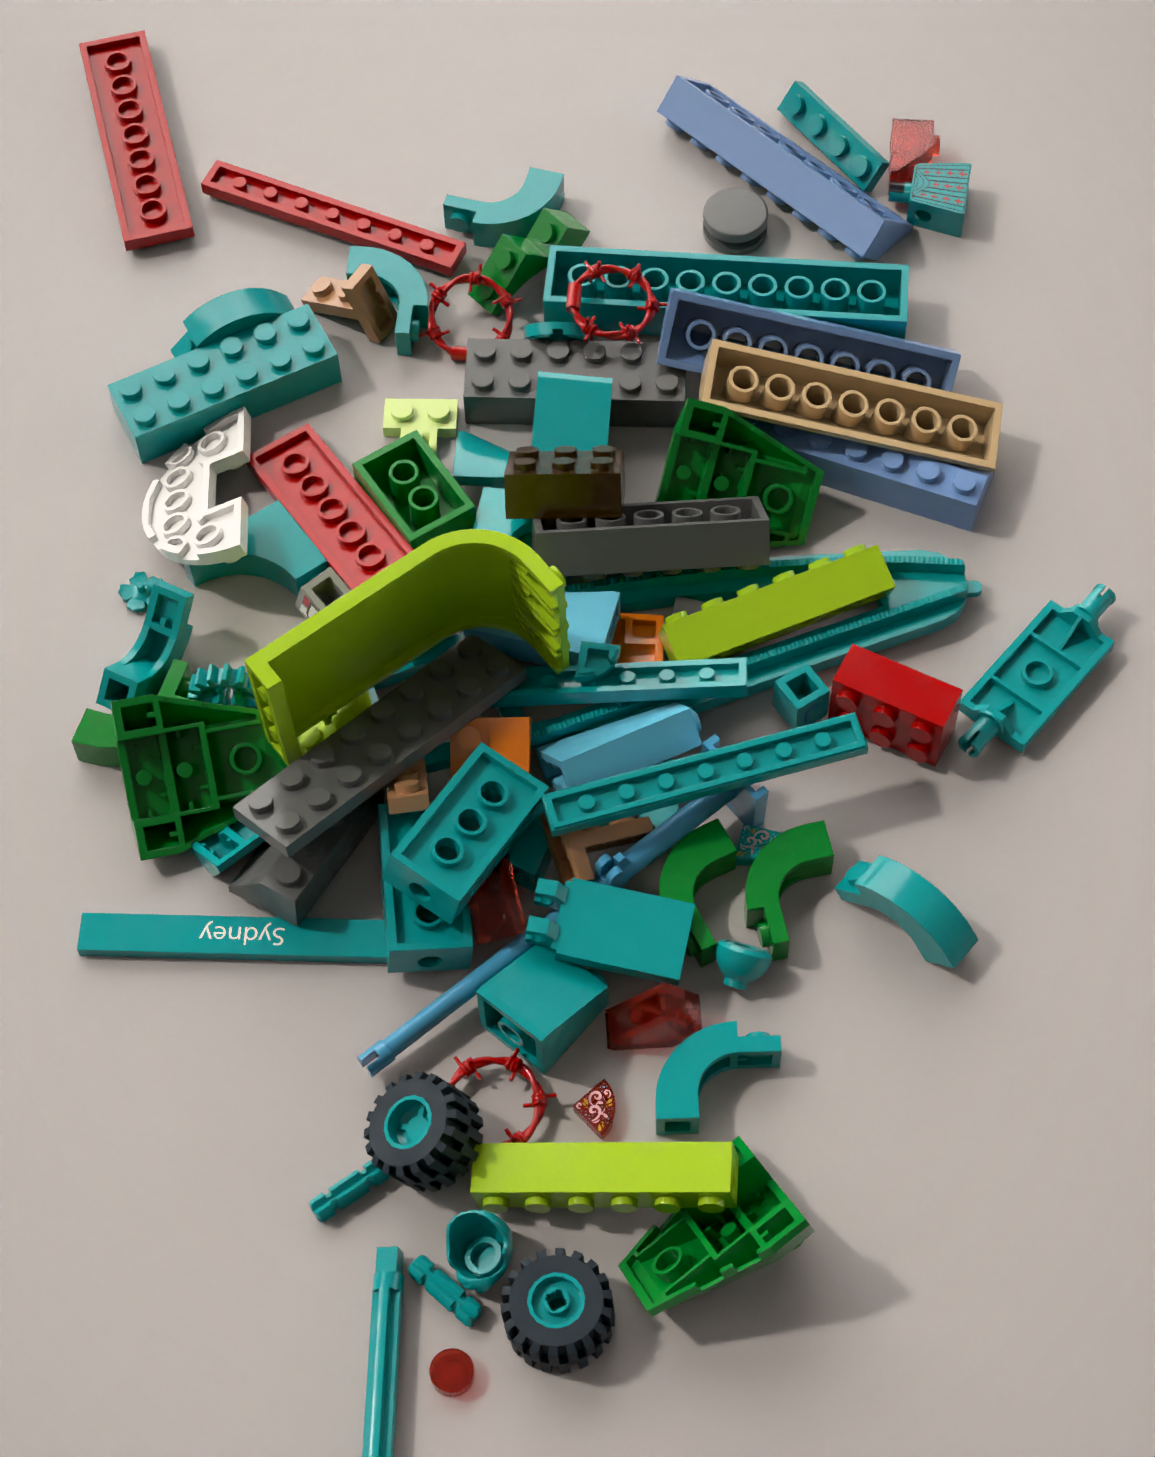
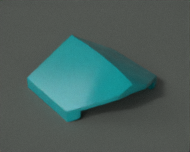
M236 821L229 826L225 825V829L199 843L197 841L193 842L189 850L214 877L265 840L240 821Z

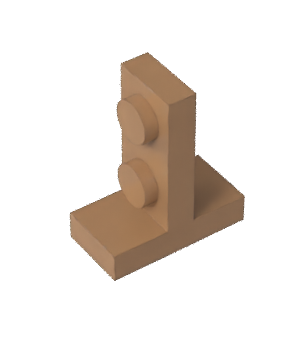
M361 264L347 281L320 276L301 299L303 305L308 304L313 312L359 320L371 342L381 343L396 325L397 312L372 265Z
M424 757L387 784L389 815L422 811L430 806Z
M545 811L539 815L559 881L563 885H565L566 880L573 881V878L586 881L595 879L587 853L637 842L654 830L649 816L634 819L631 816L609 822L610 825L599 827L597 825L552 837Z

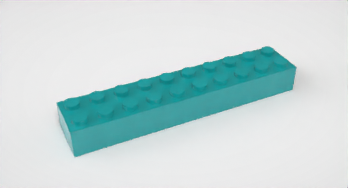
M550 245L543 296L544 322L576 323L573 314L566 312L568 284L575 282L587 271L584 261H587L589 266L597 264V261L600 260L601 265H615L628 269L635 268L640 263L642 276L647 279L656 299L661 303L668 302L670 288L673 287L905 339L908 314L909 265ZM621 273L602 274L606 280L605 283L599 277L592 280V283H589V279L583 281L581 284L582 297L579 313L585 320L586 317L591 319L593 316H596L593 323L597 324L598 329L604 332L621 331L619 322H622L624 327L627 324L637 326L642 323L646 311L637 310V307H645V302L648 300L647 293L638 284H634L631 289L628 288L629 281L627 276ZM659 306V312L655 314L653 320L639 334L661 335L666 307Z

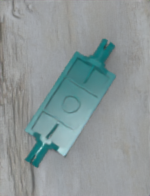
M1097 584L1081 604H1076L1073 607L1063 608L1050 600L961 699L959 711L975 721V723L958 739V745L964 753L972 746L973 749L969 752V756L978 757L994 736H997L1020 753L1029 746L1113 650L1115 641L1104 635L1098 626L1100 616L1116 601L1115 593L1110 588L1101 595L1106 585Z

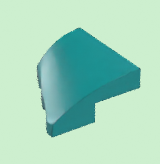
M458 431L453 478L459 485L491 486V488L504 489V472L510 451L466 431Z

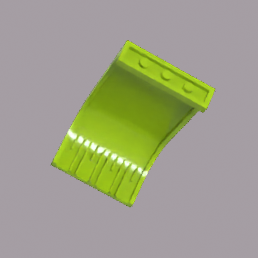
M465 529L442 534L427 541L244 660L267 741L287 766H289L302 756L297 739L298 736L444 639L467 629L490 627L516 634L528 642L558 675L570 667L569 649L571 648L567 634L569 624L566 619L568 604L564 591L566 581L562 573L553 565L549 567L532 548L522 541L497 531Z

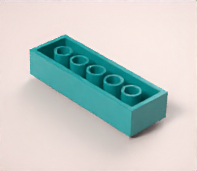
M306 304L108 384L107 387L115 414L143 464L179 449L184 443L189 445L198 441L206 435L203 430L206 426L245 406L252 419L342 382L338 354L310 306Z

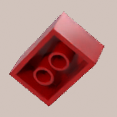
M852 644L832 680L828 719L855 712L864 736L869 738L874 744L893 748L906 754L915 762L928 763L936 767L955 730L963 690Z

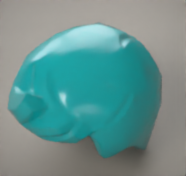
M468 1210L467 1212H460L458 1216H454L447 1225V1261L456 1270L457 1279L464 1288L468 1290L476 1289L477 1293L484 1294L504 1275L510 1265L513 1254V1237L505 1221L494 1213L486 1210Z

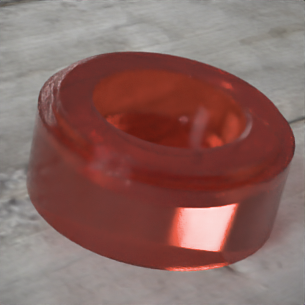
M450 1348L439 1352L433 1358L429 1368L431 1383L438 1393L447 1397H457L463 1395L471 1388L475 1379L473 1362L467 1353L459 1349Z

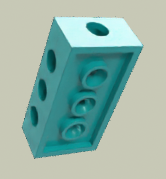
M481 742L391 852L382 879L451 925L538 814L542 806L541 795L547 794L549 786Z
M378 804L377 838L387 972L401 973L470 969L473 937L469 902L450 925L382 879L389 855L426 810L389 815L388 804Z

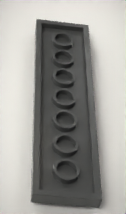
M468 634L234 805L232 808L235 818L287 858H290L527 680L526 667L478 636Z

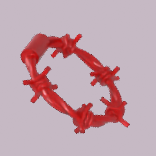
M600 260L597 261V264L589 266L588 262L584 261L587 271L575 282L568 284L566 312L573 314L576 324L582 329V333L586 335L583 341L586 342L589 337L592 341L594 336L610 340L625 339L631 342L635 339L638 344H641L637 335L653 320L655 314L659 312V306H667V303H661L656 299L649 282L642 276L641 264L638 263L635 268L628 269L615 265H601ZM621 273L627 276L629 281L628 288L631 289L634 284H638L647 293L648 300L645 302V307H637V310H645L646 315L642 323L637 326L627 324L624 327L623 323L619 322L621 331L604 332L598 329L597 324L593 323L596 316H593L591 319L586 317L585 320L579 313L582 297L581 284L589 279V283H592V280L598 277L605 283L606 280L602 274Z
M479 264L478 272L471 271L469 274L460 275L440 287H437L432 282L429 284L435 290L431 293L428 330L421 333L420 337L428 335L431 341H434L436 345L451 355V360L466 361L467 347H449L445 343L442 336L450 333L448 329L441 332L440 327L436 324L435 312L440 302L449 307L450 304L445 301V297H447V292L454 285L469 283L468 292L472 293L473 285L480 286V284L494 288L500 298L493 301L492 304L495 305L500 302L507 315V321L502 332L496 328L492 329V331L498 334L495 339H510L512 333L514 304L521 301L522 298L519 297L514 300L512 294H508L504 288L497 285L491 278L482 275V264Z
M516 1048L510 1057L483 1056L474 1059L469 1057L462 1063L455 1056L453 1059L459 1068L449 1082L454 1087L462 1078H469L473 1073L478 1080H481L482 1077L477 1069L492 1064L505 1066L506 1070L512 1073L509 1078L511 1082L515 1075L519 1073L531 1083L533 1090L531 1096L532 1103L523 1104V1108H534L531 1124L524 1131H517L513 1135L506 1128L504 1131L510 1139L500 1142L528 1143V1140L532 1137L536 1127L543 1118L545 1108L549 1105L548 1098H557V1094H547L544 1092L529 1067L523 1063L521 1058L516 1057L520 1049Z

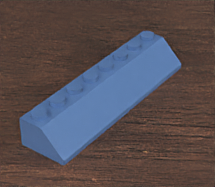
M677 75L657 110L658 113L667 118L665 124L679 133L687 132L692 136L690 139L692 144L705 151L711 149L717 154L715 159L719 163L730 169H733L735 166L742 171L740 177L744 181L755 187H758L760 184L768 190L766 193L768 198L780 205L787 203L794 208L792 214L805 223L810 224L812 221L820 227L818 230L819 234L830 241L836 242L839 240L846 245L844 251L857 260L862 261L864 258L878 260L913 228V225L709 83Z
M671 287L662 324L656 364L702 374L704 360L712 339H718L952 392L961 354L947 348Z
M742 417L823 470L824 475L821 485L970 532L973 529L994 476V472Z

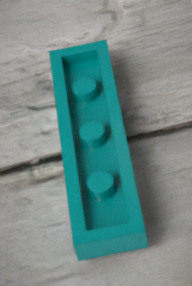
M794 81L777 110L863 191L872 192L890 163L804 82Z

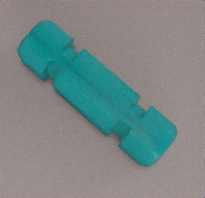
M370 1160L363 1165L364 1170L361 1172L355 1170L328 1188V1194L325 1195L322 1192L310 1200V1209L318 1221L325 1222L336 1215L335 1210L337 1208L342 1211L370 1192V1186L374 1185L377 1187L388 1180L389 1175L382 1172Z
M418 1256L408 1268L410 1277L419 1285L425 1284V1290L449 1312L455 1311V1317L467 1327L472 1326L482 1315V1306L473 1297H466V1291L441 1269L436 1270V1267H434L436 1264L427 1256Z

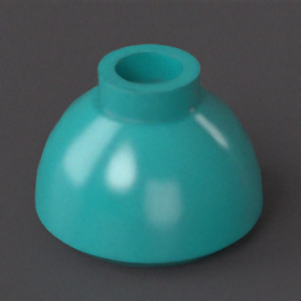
M722 939L717 942L715 949L717 965L724 975L723 984L741 990H747L748 983L759 979L770 967L773 959L771 954L764 949L734 940Z

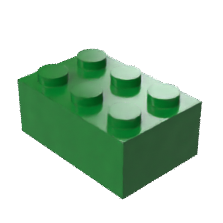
M417 430L352 463L354 479L413 549L442 534L473 529L476 518V506Z

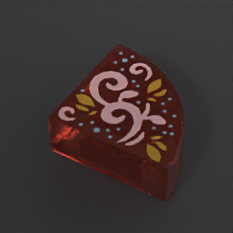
M605 1079L573 1105V1111L601 1140L610 1132L616 1111L614 1093Z

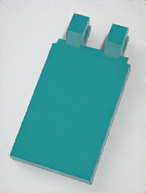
M538 878L534 904L559 910L556 923L551 919L529 915L525 942L548 947L550 950L556 951L555 960L670 985H679L695 904L573 878V881L566 880L565 885L559 881Z

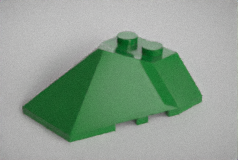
M688 397L673 431L655 502L758 496L770 520V547L804 545L824 471L725 406Z
M154 694L110 702L122 779L140 861L182 853L191 848V844L195 841L199 843L225 829V825L229 826L238 820L235 818L232 807L288 767L267 741L258 709Z
M739 1136L731 1141L739 1157L737 1208H724V1211L719 1213H706L698 1208H681L679 1212L671 1213L660 1228L653 1224L618 1265L651 1316H655L741 1279L782 1259L790 1251L798 1248L806 1238L815 1232Z

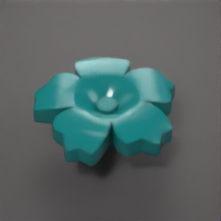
M142 571L135 572L134 576L129 579L130 585L121 584L118 594L122 597L123 602L127 603V610L133 613L144 612L149 604L153 584L161 580L163 581V579L154 576L147 579L146 573Z

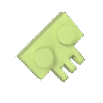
M385 398L384 437L401 438L417 430L437 455L438 437L457 438L458 399Z

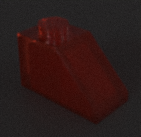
M892 119L888 194L891 180L912 183L915 165L918 163H931L932 156H939L940 135H934V120Z
M509 854L503 857L468 902L478 945L519 936L526 931Z
M663 982L606 1009L607 1049L617 1051L667 1048L681 1044L686 1038L702 1029L699 994Z

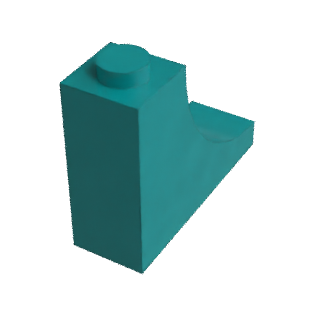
M279 500L248 517L246 556L233 563L223 562L211 565L184 564L188 579L195 587L220 577L252 575L272 580L287 588L297 597L300 588L328 568V563L314 543Z

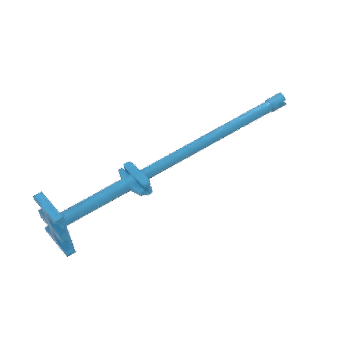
M714 734L703 742L702 752L720 748V738ZM750 785L690 801L623 854L619 852L613 856V859L608 854L601 856L595 863V879L591 882L623 888L626 881L725 805L743 824L760 827L764 824L769 791L764 785L757 791ZM553 909L543 918L551 919L556 923L559 910ZM526 931L384 1040L380 1039L359 1055L357 1059L363 1068L368 1065L366 1067L368 1075L374 1077L396 1060L395 1057L477 995L476 991L484 983L536 945L525 942Z

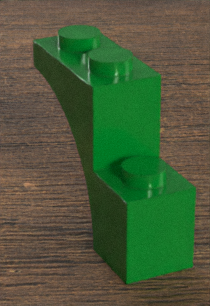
M543 208L526 238L506 234L501 235L483 266L481 274L491 278L497 285L513 296L530 278L547 268L550 245L582 247L590 230L567 212ZM480 284V286L473 285L472 293L468 292V295L490 314L500 315L503 310L500 302L495 305L492 304L493 301L500 298L494 288Z

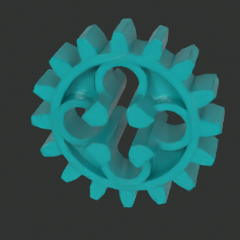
M225 663L223 668L209 664L208 670L198 668L197 674L191 675L188 700L258 709L248 673L245 672V666L232 669L229 663ZM231 689H233L232 698H230Z

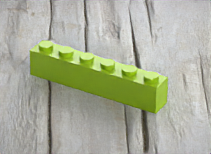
M865 544L856 545L844 551V557L834 561H830L829 557L821 558L807 566L809 570L795 575L793 570L784 572L772 579L773 584L759 588L758 584L749 585L736 592L738 597L725 602L722 597L712 599L700 606L702 610L688 615L686 611H681L665 618L666 624L662 625L658 633L669 661L725 658L889 596L896 586L878 544L866 548Z
M733 1142L482 1143L480 1145L476 1144L474 1148L479 1154L472 1164L470 1194L480 1208L492 1213H504L508 1211V1208H525L527 1211L534 1213H547L551 1208H568L576 1213H589L594 1208H611L619 1213H632L637 1211V1208H654L656 1211L663 1213H676L681 1208H698L706 1213H719L724 1211V1208H737L739 1157Z

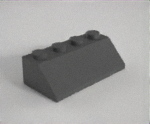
M384 788L380 789L290 858H287L264 841L228 887L229 892L298 927L376 822L378 804H384Z

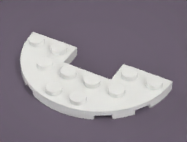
M245 406L206 426L203 429L206 435L192 446L184 443L165 463L168 470L161 480H153L143 503L142 524L151 543L167 559L185 565H211L223 562L233 563L247 555L249 507L242 497L215 506L217 474L229 469H237L250 461L251 416Z

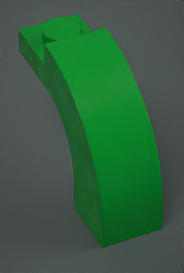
M173 660L158 695L188 700V690L192 675L189 662ZM86 708L71 740L78 760L99 766L120 767L112 715Z
M718 818L688 833L672 849L661 872L659 896L695 904L694 899L697 893L706 883L736 869L737 850ZM695 905L685 953L689 957L694 955L702 968L716 961L715 949L717 943Z
M824 820L799 825L779 834L763 847L749 870L744 902L746 928L757 926L761 948L768 947L769 953L773 958L772 961L788 958L790 940L779 902L784 892L801 880L832 874L834 853Z

